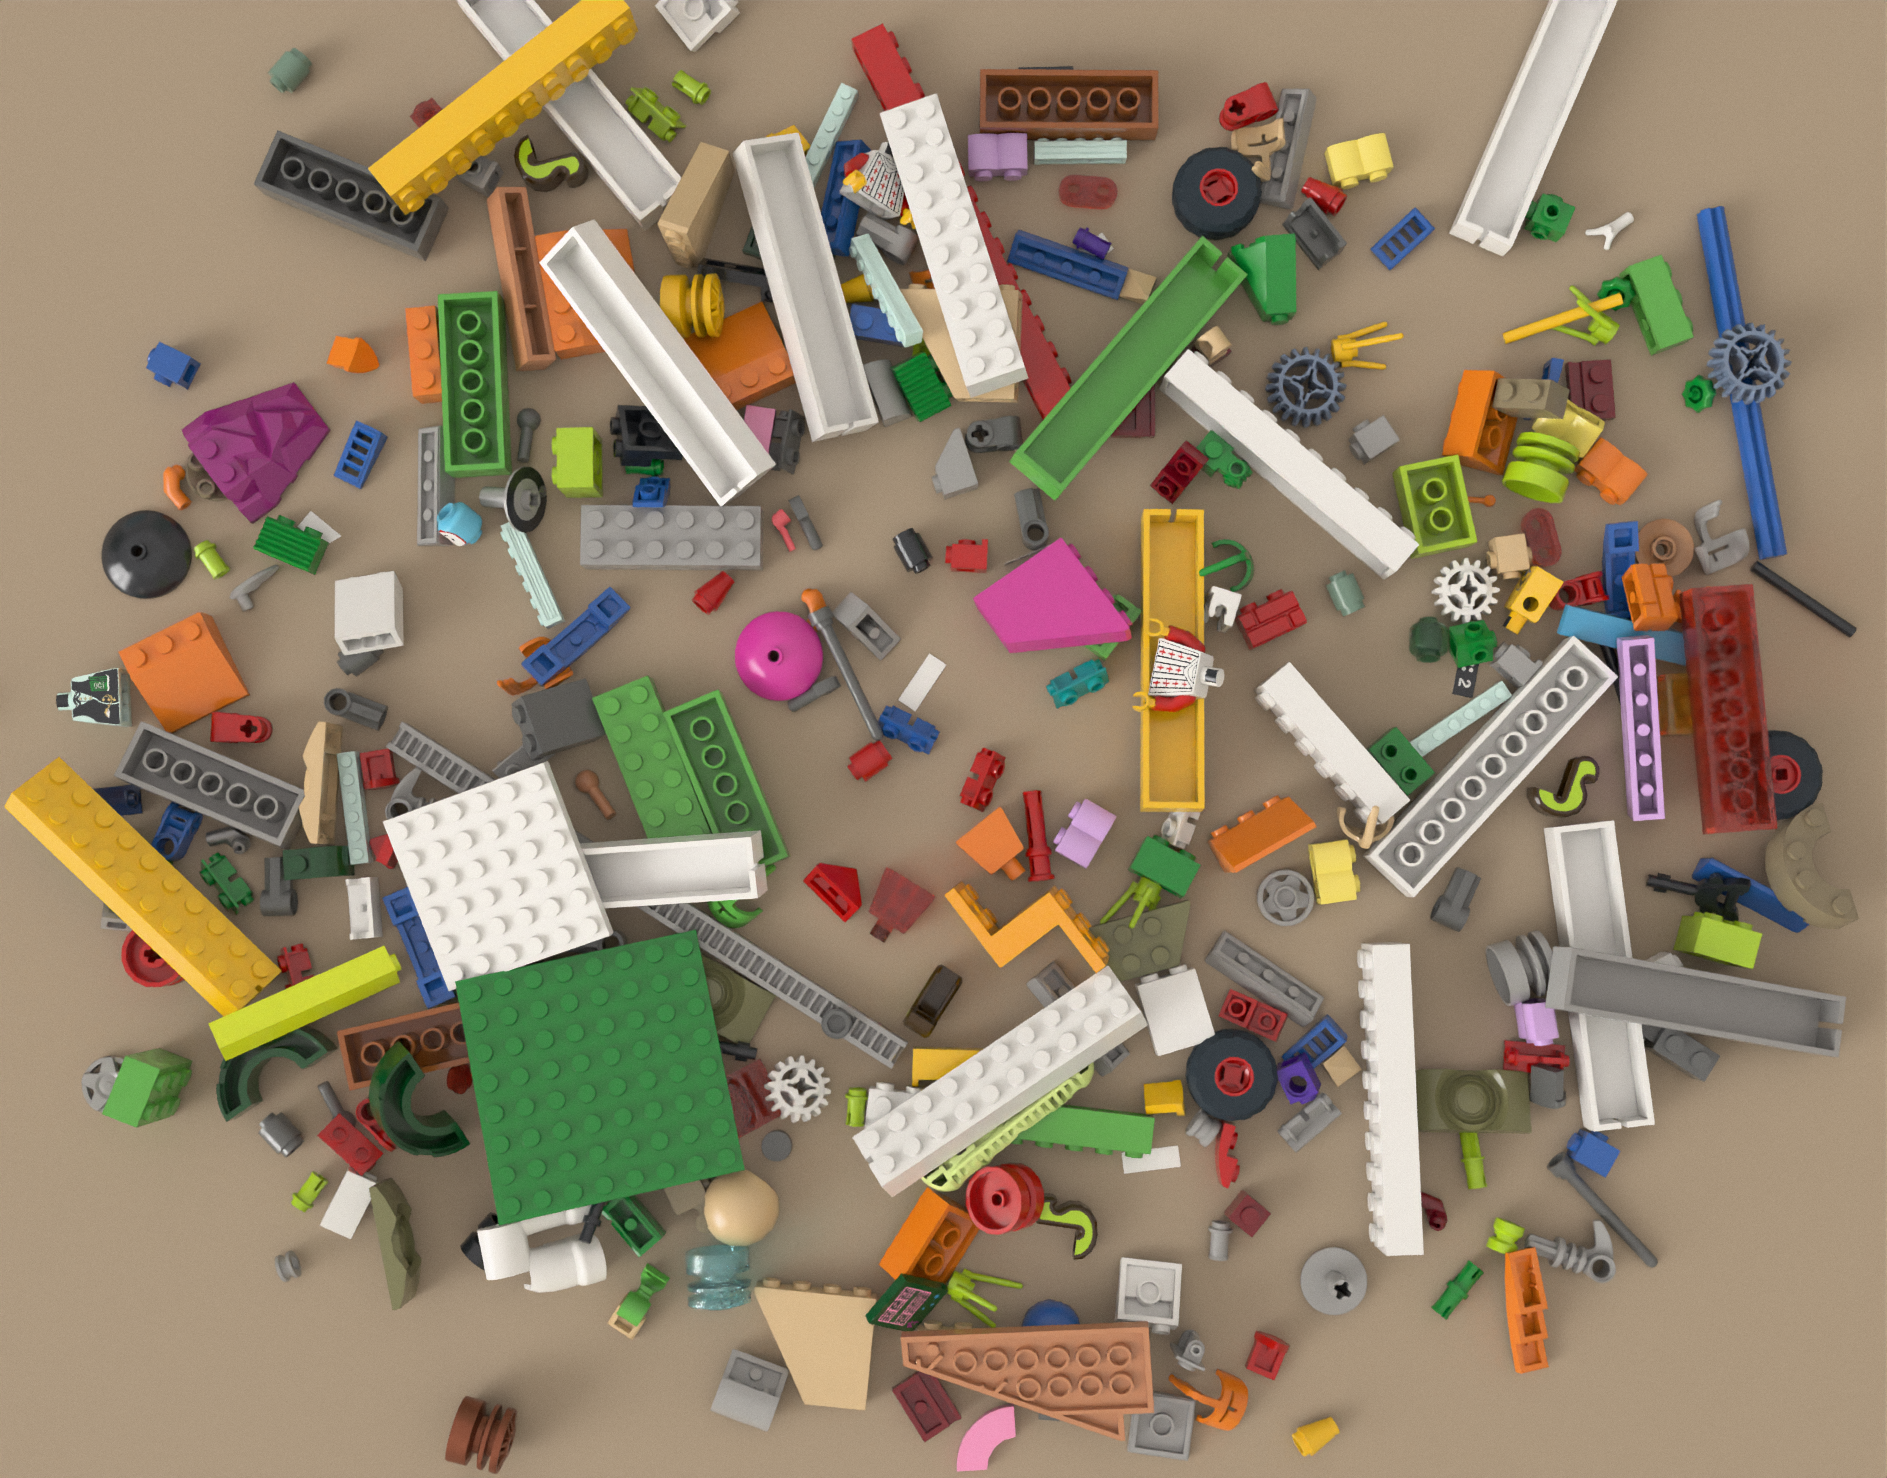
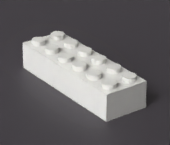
M1290 662L1281 666L1254 689V692L1257 694L1255 699L1265 711L1270 709L1277 718L1274 721L1284 733L1290 732L1297 741L1294 744L1298 750L1305 756L1309 754L1315 760V769L1323 778L1329 777L1336 784L1334 790L1342 800L1346 802L1349 799L1356 807L1353 812L1361 822L1366 824L1372 807L1378 806L1379 814L1376 825L1384 824L1410 801L1406 794Z

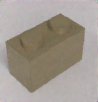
M1498 378L1492 408L1510 417L1563 419L1569 389L1553 380Z

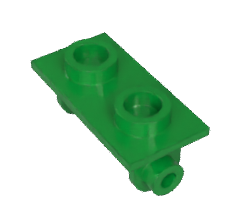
M219 852L213 854L209 858L211 862L209 864L202 859V871L199 874L209 887L215 886L220 893L217 898L227 911L232 909L237 915L239 914V904L242 903L245 907L255 900L252 897V890H250L241 876L233 882L228 880L237 871L225 855L221 856Z

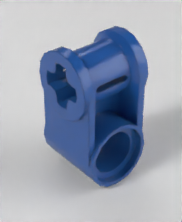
M171 802L162 816L161 824L151 845L167 861L181 860L186 855L191 841L202 823L203 815L198 812L192 813L180 808L178 804ZM172 840L174 850L171 854L167 855L164 847L167 841Z

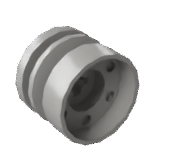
M1538 930L1528 932L1527 937L1525 935L1517 936L1515 940L1516 949L1509 940H1503L1486 947V960L1493 983L1502 1001L1507 1006L1528 1001L1530 998V988L1537 996L1545 995L1548 989L1553 952L1544 935Z

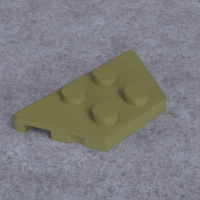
M1188 899L1142 912L1135 927L1132 929L1129 927V923L1133 915L1094 925L1089 930L1095 938L1100 936L1110 949L1108 955L1110 958L1106 966H1109L1116 977L1122 982L1179 966L1191 904Z

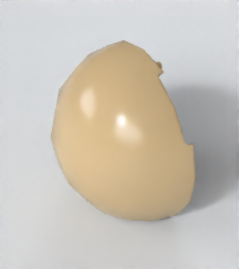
M746 1169L717 1176L710 1183L704 1196V1215L708 1229L717 1240L729 1246L745 1247L761 1241L773 1229L779 1216V1197L777 1193L766 1182Z

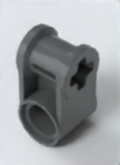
M1004 416L997 419L973 422L969 425L965 437L967 448L974 453L1019 449L1023 444L1020 417ZM975 432H980L981 437H984L983 442H978V439L974 437Z

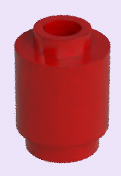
M881 741L870 742L849 757L851 764L847 767L857 781L863 778L867 782L889 766L887 763L893 758Z

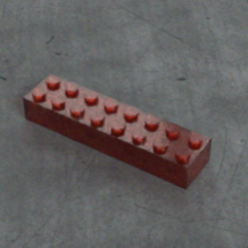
M1753 584L1688 589L1679 593L1703 835L1778 829Z

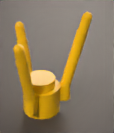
M1387 322L1374 324L1349 334L1338 335L1337 339L1331 340L1333 362H1340L1341 368L1360 367L1385 370V364L1352 359L1353 357H1358L1359 347L1402 339L1404 335L1403 333L1356 341L1355 338L1387 327Z

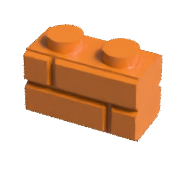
M1665 564L1631 565L1622 576V582L1634 630H1668L1680 614V606L1678 602L1674 601L1672 594L1673 578L1667 574Z

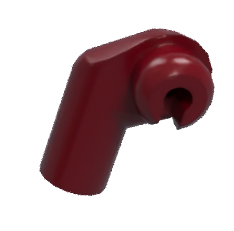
M1421 1191V1207L1425 1210L1429 1226L1435 1231L1443 1230L1448 1221L1443 1202L1439 1198Z

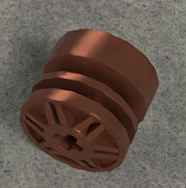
M465 1396L458 1408L450 1431L445 1460L466 1466L475 1453L477 1454L476 1468L478 1470L484 1469L490 1457L488 1471L498 1474L503 1462L510 1453L514 1441L517 1410L508 1407L501 1420L502 1405L496 1404L488 1417L485 1416L486 1401Z

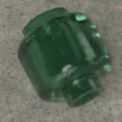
M1435 617L1420 618L1419 622L1414 623L1409 628L1410 654L1422 663L1439 661L1448 652L1447 626L1444 623L1438 622V619Z

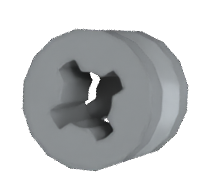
M1200 1109L1189 1122L1185 1133L1188 1136H1195L1203 1147H1207L1219 1132L1222 1122L1218 1119H1211L1203 1109Z

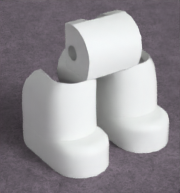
M591 1205L501 1226L496 1224L478 1229L477 1233L486 1279L497 1280L530 1271L531 1285L524 1284V1288L538 1293L554 1292L576 1285L587 1286L604 1281L607 1276L606 1261L601 1244L595 1235H593L590 1244L579 1241L580 1234L535 1248H529L527 1236L565 1224L574 1225L582 1223L583 1217L588 1215Z

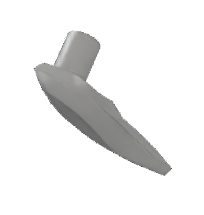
M276 564L256 573L237 586L231 592L229 598L237 599L243 612L253 608L254 605L248 593L258 589L261 583L278 570L279 566Z

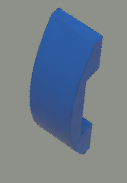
M1638 521L1606 524L1603 541L1602 581L1605 595H1609V600L1604 601L1605 613L1631 619L1622 576L1631 565L1635 564V551H1639Z
M611 587L607 588L588 605V609L547 645L543 644L521 665L541 686L545 685L593 647L624 617L631 607Z
M406 887L383 897L382 899L393 926H397L419 979L416 982L427 1009L457 997L455 989L448 991L409 888Z

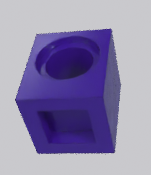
M1305 1052L1277 1064L1278 1080L1290 1104L1298 1101L1300 1104H1305L1317 1097L1316 1094L1319 1092L1321 1082ZM1301 1076L1306 1080L1307 1084L1304 1086L1296 1085L1292 1081V1077Z

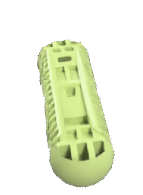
M1094 1062L966 1147V1151L961 1155L956 1154L921 1178L923 1182L938 1191L950 1192L958 1190L970 1175L987 1166L993 1157L1007 1147L1020 1132L1034 1126L1046 1115L1056 1111L1071 1099L1076 1091L1088 1086L1094 1074Z

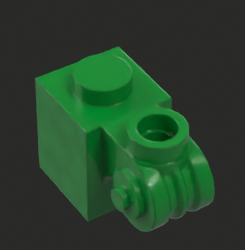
M1210 430L1196 447L1209 458L1201 470L1210 477L1216 471L1221 473L1225 480L1224 483L1228 487L1240 489L1243 486V482L1247 481V477L1253 474L1248 462L1244 459L1240 460L1232 454L1234 448L1213 430Z

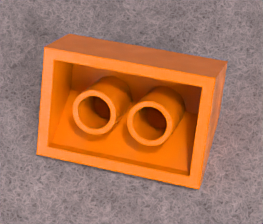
M1464 370L1461 382L1458 385V395L1451 413V422L1447 437L1443 443L1442 455L1448 457L1458 454L1460 465L1495 475H1503L1518 417H1510L1492 408L1498 378L1505 377L1491 370Z
M927 1187L878 1265L895 1280L902 1273L946 1284L980 1229L971 1220L965 1207L948 1196Z

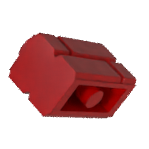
M1280 589L1266 596L1268 602L1257 606L1256 602H1252L1239 609L1241 615H1238L1235 621L1250 650L1307 623V619L1292 590L1284 594L1283 590Z

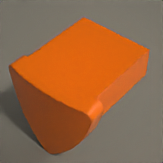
M340 336L335 337L326 362L327 364L352 373H366L379 367L377 356L365 340L359 337L354 339Z

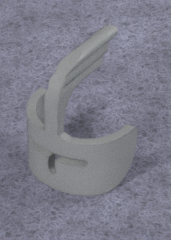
M1716 500L1703 506L1696 512L1694 518L1696 530L1702 541L1701 545L1694 548L1705 575L1742 561L1749 552V540L1744 528L1715 540L1710 539L1707 531V521L1719 516V506L1722 504V500ZM1726 546L1724 550L1714 553L1713 556L1708 555V552Z

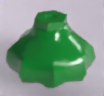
M1616 276L1613 279L1602 282L1597 296L1603 299L1620 293L1623 304L1611 308L1617 311L1620 308L1630 307L1631 300L1636 293L1631 287L1630 281Z
M1697 375L1694 379L1686 381L1685 389L1681 395L1685 399V406L1687 408H1692L1697 413H1700L1705 408L1712 407L1713 399L1717 393L1716 389L1713 388L1712 380H1707L1702 375Z

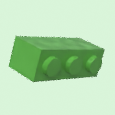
M1662 254L1628 266L1619 274L1621 279L1630 281L1631 287L1636 293L1631 300V306L1651 356L1683 345L1694 337L1692 321L1689 317L1685 316L1682 308L1683 300L1681 293L1673 285L1671 268L1667 262H1664Z

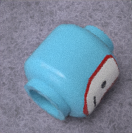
M463 502L448 503L437 516L438 531L457 546H465L468 543L473 544L482 534L481 516Z

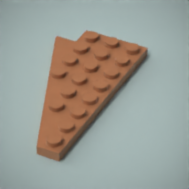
M1148 1321L903 1331L901 1333L903 1366L1119 1441H1125L1124 1414L1154 1413Z

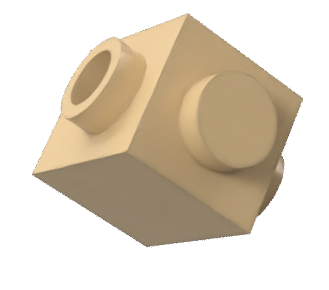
M1525 533L1495 537L1488 541L1489 552L1486 553L1487 567L1489 566L1492 569L1493 576H1503V580L1521 578V573L1530 569L1529 564H1532V551L1526 545Z

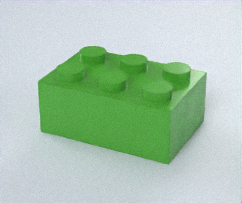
M161 1048L125 1055L102 1114L136 1128L169 1118L177 1111L181 1101L178 1098L180 1091L190 1080L192 1060Z

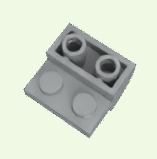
M733 1349L710 1411L767 1432L779 1403L789 1369Z

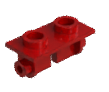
M982 748L981 752H977L970 771L978 774L979 777L977 780L967 777L959 795L962 797L960 803L984 812L985 807L992 801L994 785L1004 772L1006 757L986 748Z
M303 943L291 946L292 952L289 953L287 948L283 947L280 949L281 955L277 956L278 966L282 971L281 974L286 973L289 984L284 985L285 989L314 977V974L302 977L301 971L312 969L308 949H304Z
M1504 1040L1503 1070L1531 1073V1065L1537 1063L1564 1070V1067H1569L1570 1059L1569 1055H1565V1045L1535 1046L1534 1043Z
M340 1113L317 1135L361 1176L366 1172L368 1173L384 1154Z

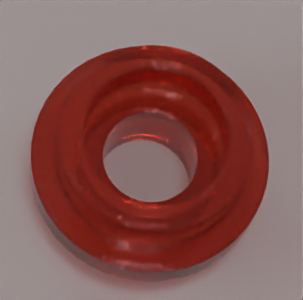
M466 1064L453 1066L447 1074V1087L456 1094H464L472 1085V1073Z

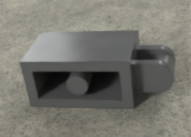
M1642 1025L1645 1049L1689 1077L1705 1082L1720 1055L1682 1031Z

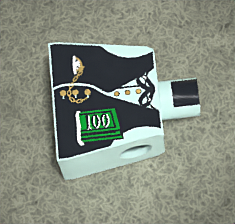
M113 668L72 678L71 692L58 693L56 696L58 710H72L73 721L132 727L130 676L128 671Z

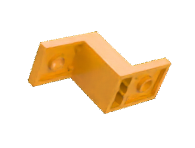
M961 881L945 894V897L1000 968L1058 924L1096 973L1107 965L1110 958L1108 955L1110 951L1108 945L1100 936L1095 938L1090 932L1089 928L1092 927L1083 913L1077 914L1070 906L1073 901L1063 888L1058 890L1054 885L999 928L995 925L998 922L997 918L989 908H982L977 901L979 895L970 884L965 885Z

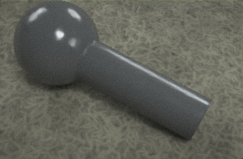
M532 408L521 410L517 416V424L521 428L517 460L522 463L529 462L533 431L539 427L541 422L539 413Z
M329 1081L319 1084L317 1087L333 1116L332 1120L340 1113L355 1127L356 1119L354 1115L349 1111H344Z

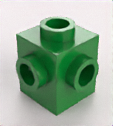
M1543 193L1536 202H1531L1525 216L1528 220L1524 229L1530 231V234L1537 239H1549L1556 243L1565 234L1576 207L1563 202V199L1557 195H1546Z
M1484 620L1449 627L1448 650L1458 668L1493 661V648L1497 647V638L1495 632L1488 629Z

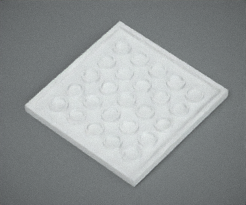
M548 761L383 821L448 991L456 989L455 981L501 971L506 972L608 937L614 933Z

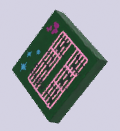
M901 1273L865 1317L871 1325L900 1331H914L946 1295L948 1289L944 1283Z

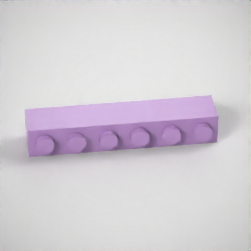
M1649 635L1617 637L1627 815L1633 821L1665 819L1654 638Z

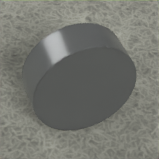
M830 1009L822 1018V1030L832 1039L843 1038L851 1030V1016L844 1009Z
M782 1130L770 1131L763 1138L761 1144L764 1156L771 1161L784 1160L790 1154L793 1146L789 1134Z

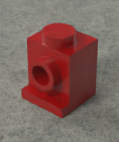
M961 539L958 540V544L946 546L945 563L951 564V572L986 573L988 539H982V545H976L975 540Z

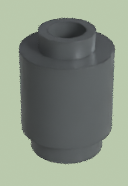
M380 649L345 656L340 651L338 653L340 659L337 661V664L346 675L349 676L352 673L357 677L380 660L379 656L384 651Z
M273 1112L270 1113L259 1124L262 1129L258 1134L277 1154L282 1153L285 1158L297 1150L304 1142L300 1136L302 1133L282 1112L277 1115Z

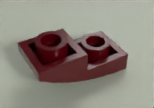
M1186 440L1150 486L1173 504L1207 463L1209 458Z

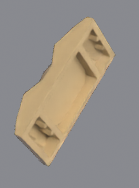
M329 722L317 723L302 755L307 769L304 780L305 796L299 805V811L307 838L310 843L335 844L339 788L337 753H341L343 726Z

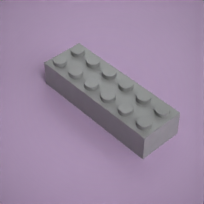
M581 505L580 565L585 569L763 570L764 511L761 506L666 505L665 507H633V505Z
M142 721L114 774L115 777L126 783L285 850H290L302 826L299 805L305 796L303 789Z

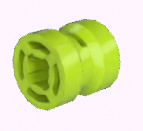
M1496 1217L1493 1224L1496 1235L1488 1238L1486 1246L1503 1254L1518 1250L1515 1241L1518 1242V1239L1523 1237L1525 1228Z

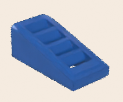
M1415 207L1370 250L1390 271L1431 234L1435 228ZM1411 219L1423 231L1420 235L1409 226L1408 222ZM1401 228H1404L1414 239L1412 243H1409L1399 232ZM1393 236L1405 247L1402 252L1390 240ZM1384 244L1396 255L1393 260L1381 249Z
M356 420L334 476L362 489L388 437L382 432ZM363 435L373 439L371 444L362 440ZM358 445L368 450L367 455L356 450ZM354 456L356 458L363 460L364 462L363 465L360 466L350 460ZM347 466L360 472L358 478L345 472Z
M1327 1014L1281 1057L1287 1060L1294 1057L1297 1051L1300 1054L1305 1052L1315 1069L1347 1041L1348 1036ZM1325 1027L1336 1038L1333 1042L1322 1031ZM1315 1036L1326 1046L1324 1050L1313 1039ZM1306 1043L1317 1054L1315 1058L1303 1047Z

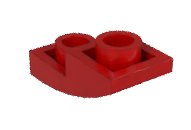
M1233 989L1229 990L1218 1015L1275 1042L1278 1041L1288 1018V1014Z
M1221 1119L1222 1126L1216 1138L1215 1164L1219 1183L1229 1189L1230 1183L1236 1182L1240 1171V1165H1237L1238 1159L1228 1154V1150H1233L1236 1145L1238 1132H1235L1236 1126L1233 1123Z

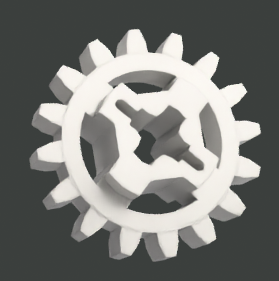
M1464 558L1460 565L1454 560L1450 563V569L1443 567L1440 570L1444 577L1434 578V582L1439 585V588L1432 590V594L1439 595L1440 598L1434 604L1435 606L1443 605L1444 609L1441 615L1450 612L1452 614V622L1457 621L1459 617L1462 618L1463 624L1470 622L1471 617L1474 621H1479L1482 619L1481 613L1488 615L1492 612L1488 605H1495L1498 600L1492 597V594L1500 591V588L1492 587V583L1497 580V577H1488L1487 574L1491 568L1488 566L1480 569L1479 560H1476L1472 565H1470L1468 558ZM1455 573H1458L1457 582L1448 585L1450 578ZM1474 575L1477 576V577L1480 579V581L1482 582V584H1480V583L1474 578ZM1465 586V589L1470 590L1471 594L1466 596V593L1461 592L1460 588ZM1483 597L1481 604L1477 608L1473 609V606H1475V600L1477 598ZM1449 598H1451L1457 604V607L1451 603Z
M790 1056L785 1059V1064L780 1061L775 1065L777 1071L772 1070L768 1073L767 1076L773 1081L764 1085L765 1089L771 1090V1094L765 1099L766 1101H774L775 1104L771 1110L773 1112L780 1109L782 1111L780 1115L782 1120L791 1115L792 1123L799 1121L800 1116L803 1122H807L811 1119V1115L816 1117L821 1113L819 1107L823 1108L828 1105L827 1100L823 1097L831 1094V1090L824 1087L830 1079L821 1077L824 1068L821 1067L816 1070L814 1068V1059L806 1064L804 1056H799L796 1062ZM792 1070L790 1080H781L786 1072ZM795 1084H797V1088H798V1089H800V1090L803 1091V1092H802L801 1094H799V1095H798V1090H797V1089H794V1088L792 1087V1086H794ZM814 1098L809 1107L803 1108L806 1104V1099Z

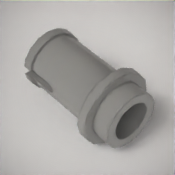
M1213 1220L1212 1226H1209L1208 1229L1211 1232L1210 1254L1208 1258L1226 1261L1228 1260L1229 1234L1233 1232V1229L1230 1228V1222Z

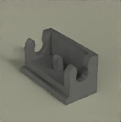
M1311 197L1304 201L1296 212L1292 211L1282 224L1289 234L1295 233L1296 243L1318 270L1339 255L1347 244Z

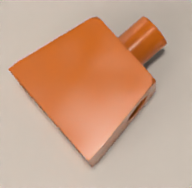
M998 807L955 842L990 875L1001 868L1009 879L1013 881L1026 871L1015 857L1024 847L1001 807Z

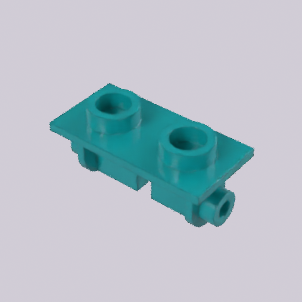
M1091 659L1073 668L1078 677L1074 680L1069 672L1049 680L1050 684L1046 685L1050 696L1053 697L1057 709L1062 706L1072 705L1079 697L1089 692H1097L1105 684L1109 683L1106 668L1103 667L1099 659L1095 661Z

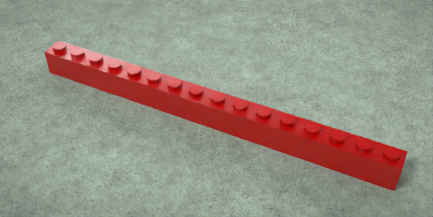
M883 23L851 39L852 50L884 112L925 97L918 82L914 84L909 75L912 73V69L905 56L901 58L896 50L899 48V44L892 31L887 32ZM959 162L960 167H961V170H962V173H963V176H965V172H964V170H963V167H962L961 163ZM970 185L967 189L998 285H1013L1015 290H1019L1023 295L1020 353L1028 379L1022 381L1042 420H1044L1070 390L1069 384L1072 383V380L1066 368L1059 367L1055 359L1059 357L1058 352L1052 341H1046L1042 333L1045 331L1044 325L1038 315L1033 316L1029 308L1032 305L1030 297L1025 289H1019L1015 281L1018 279L1017 272L1012 263L1007 264L1002 256L1005 253L1004 247L998 237L993 238L989 230L992 227L991 222L985 211L980 213L976 205L978 197Z

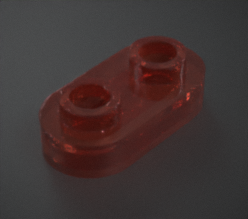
M1069 175L1061 181L1058 191L1061 202L1066 206L1089 209H1107L1115 203L1118 193L1117 186L1111 179L1084 175ZM1071 185H1075L1079 188V191L1071 193L1068 188ZM1106 188L1108 194L1100 195L1098 189Z
M1543 508L1530 510L1523 516L1521 528L1523 534L1525 533L1526 545L1532 551V563L1541 568L1550 567L1559 561L1562 554L1553 517L1550 512ZM1532 520H1537L1540 523L1538 530L1532 527ZM1541 548L1547 550V558L1540 556L1539 550Z

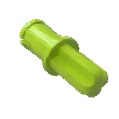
M1459 1133L1464 1158L1461 1159V1162H1464L1468 1189L1488 1187L1483 1168L1485 1156H1481L1478 1134Z

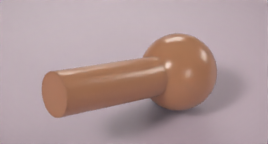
M591 770L581 771L575 779L577 789L582 793L590 795L606 820L613 818L616 812L599 789L597 774Z

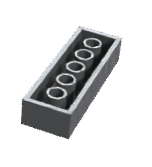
M278 130L254 182V185L268 197L423 261L427 260L449 210V207L441 197L432 194L425 199V203L420 209L405 215L368 170V167Z

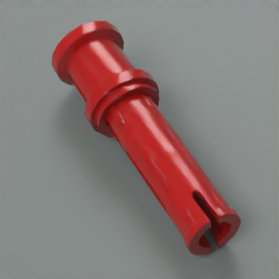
M1042 790L1022 792L1029 847L1025 852V857L1029 858L1030 867L1028 882L1054 880L1055 875L1051 874L1050 866L1052 849L1047 846Z

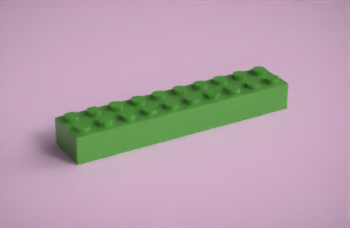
M1204 236L1189 250L1009 461L1054 501L1248 275L1228 257L1215 271L1212 267L1222 255V252Z

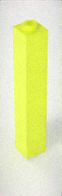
M382 946L208 1024L225 1061L400 983L397 972L402 969L395 953L389 955L385 946Z

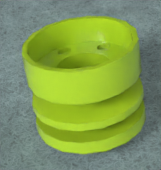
M1522 432L1516 441L1518 446L1512 452L1513 456L1519 461H1511L1508 464L1502 479L1503 486L1518 495L1532 500L1552 504L1561 503L1569 486V480L1563 475L1574 472L1575 466L1573 463L1579 459V450L1572 444L1550 435Z

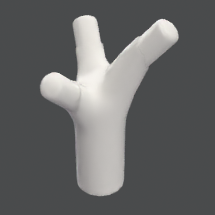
M1626 212L1605 226L1586 230L1585 234L1587 236L1605 235L1604 249L1609 250L1614 237L1622 229L1634 222V217L1631 213Z

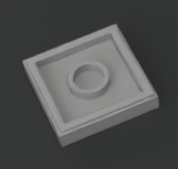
M1153 1391L1154 1413L1132 1414L1127 1451L1188 1461L1196 1400L1190 1396Z

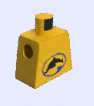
M1530 566L1529 570L1523 572L1504 605V608L1511 612L1502 626L1518 635L1526 621L1536 623L1562 586L1563 581L1538 566ZM1526 598L1530 601L1528 609L1523 607V602Z

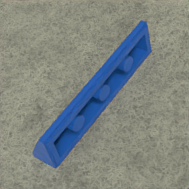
M862 140L836 142L821 211L832 255L842 257L850 255L849 247H851V238L854 237L860 206L840 194V190L845 179L844 164L859 153L871 151Z
M1018 230L1015 234L1007 260L1008 263L1115 300L1119 298L1129 269L1118 263L1106 259L1101 260L1097 256L1022 230Z
M1700 858L1692 874V879L1699 882L1704 878L1709 879L1713 873L1721 874L1723 879H1750V890L1742 896L1739 895L1737 903L1795 933L1801 932L1810 925L1803 922L1804 918L1793 910L1789 912L1777 899L1771 888L1714 858ZM1723 891L1721 894L1726 896L1727 891Z

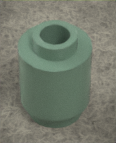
M292 48L290 52L286 51L269 70L268 74L272 77L269 82L282 93L286 90L293 93L310 73L309 68L312 62L298 49Z
M1344 570L1329 577L1331 583L1326 585V588L1336 610H1340L1343 617L1365 607L1362 601L1365 598L1353 573L1347 575Z

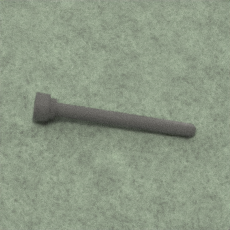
M829 606L823 607L809 614L808 619L812 627L816 626L818 631L821 630L872 738L875 741H880L883 738L882 729L832 627L834 615Z
M1561 1152L1554 1156L1547 1165L1548 1170L1556 1178L1566 1179L1648 1267H1656L1658 1264L1657 1258L1575 1172L1574 1161L1566 1152Z

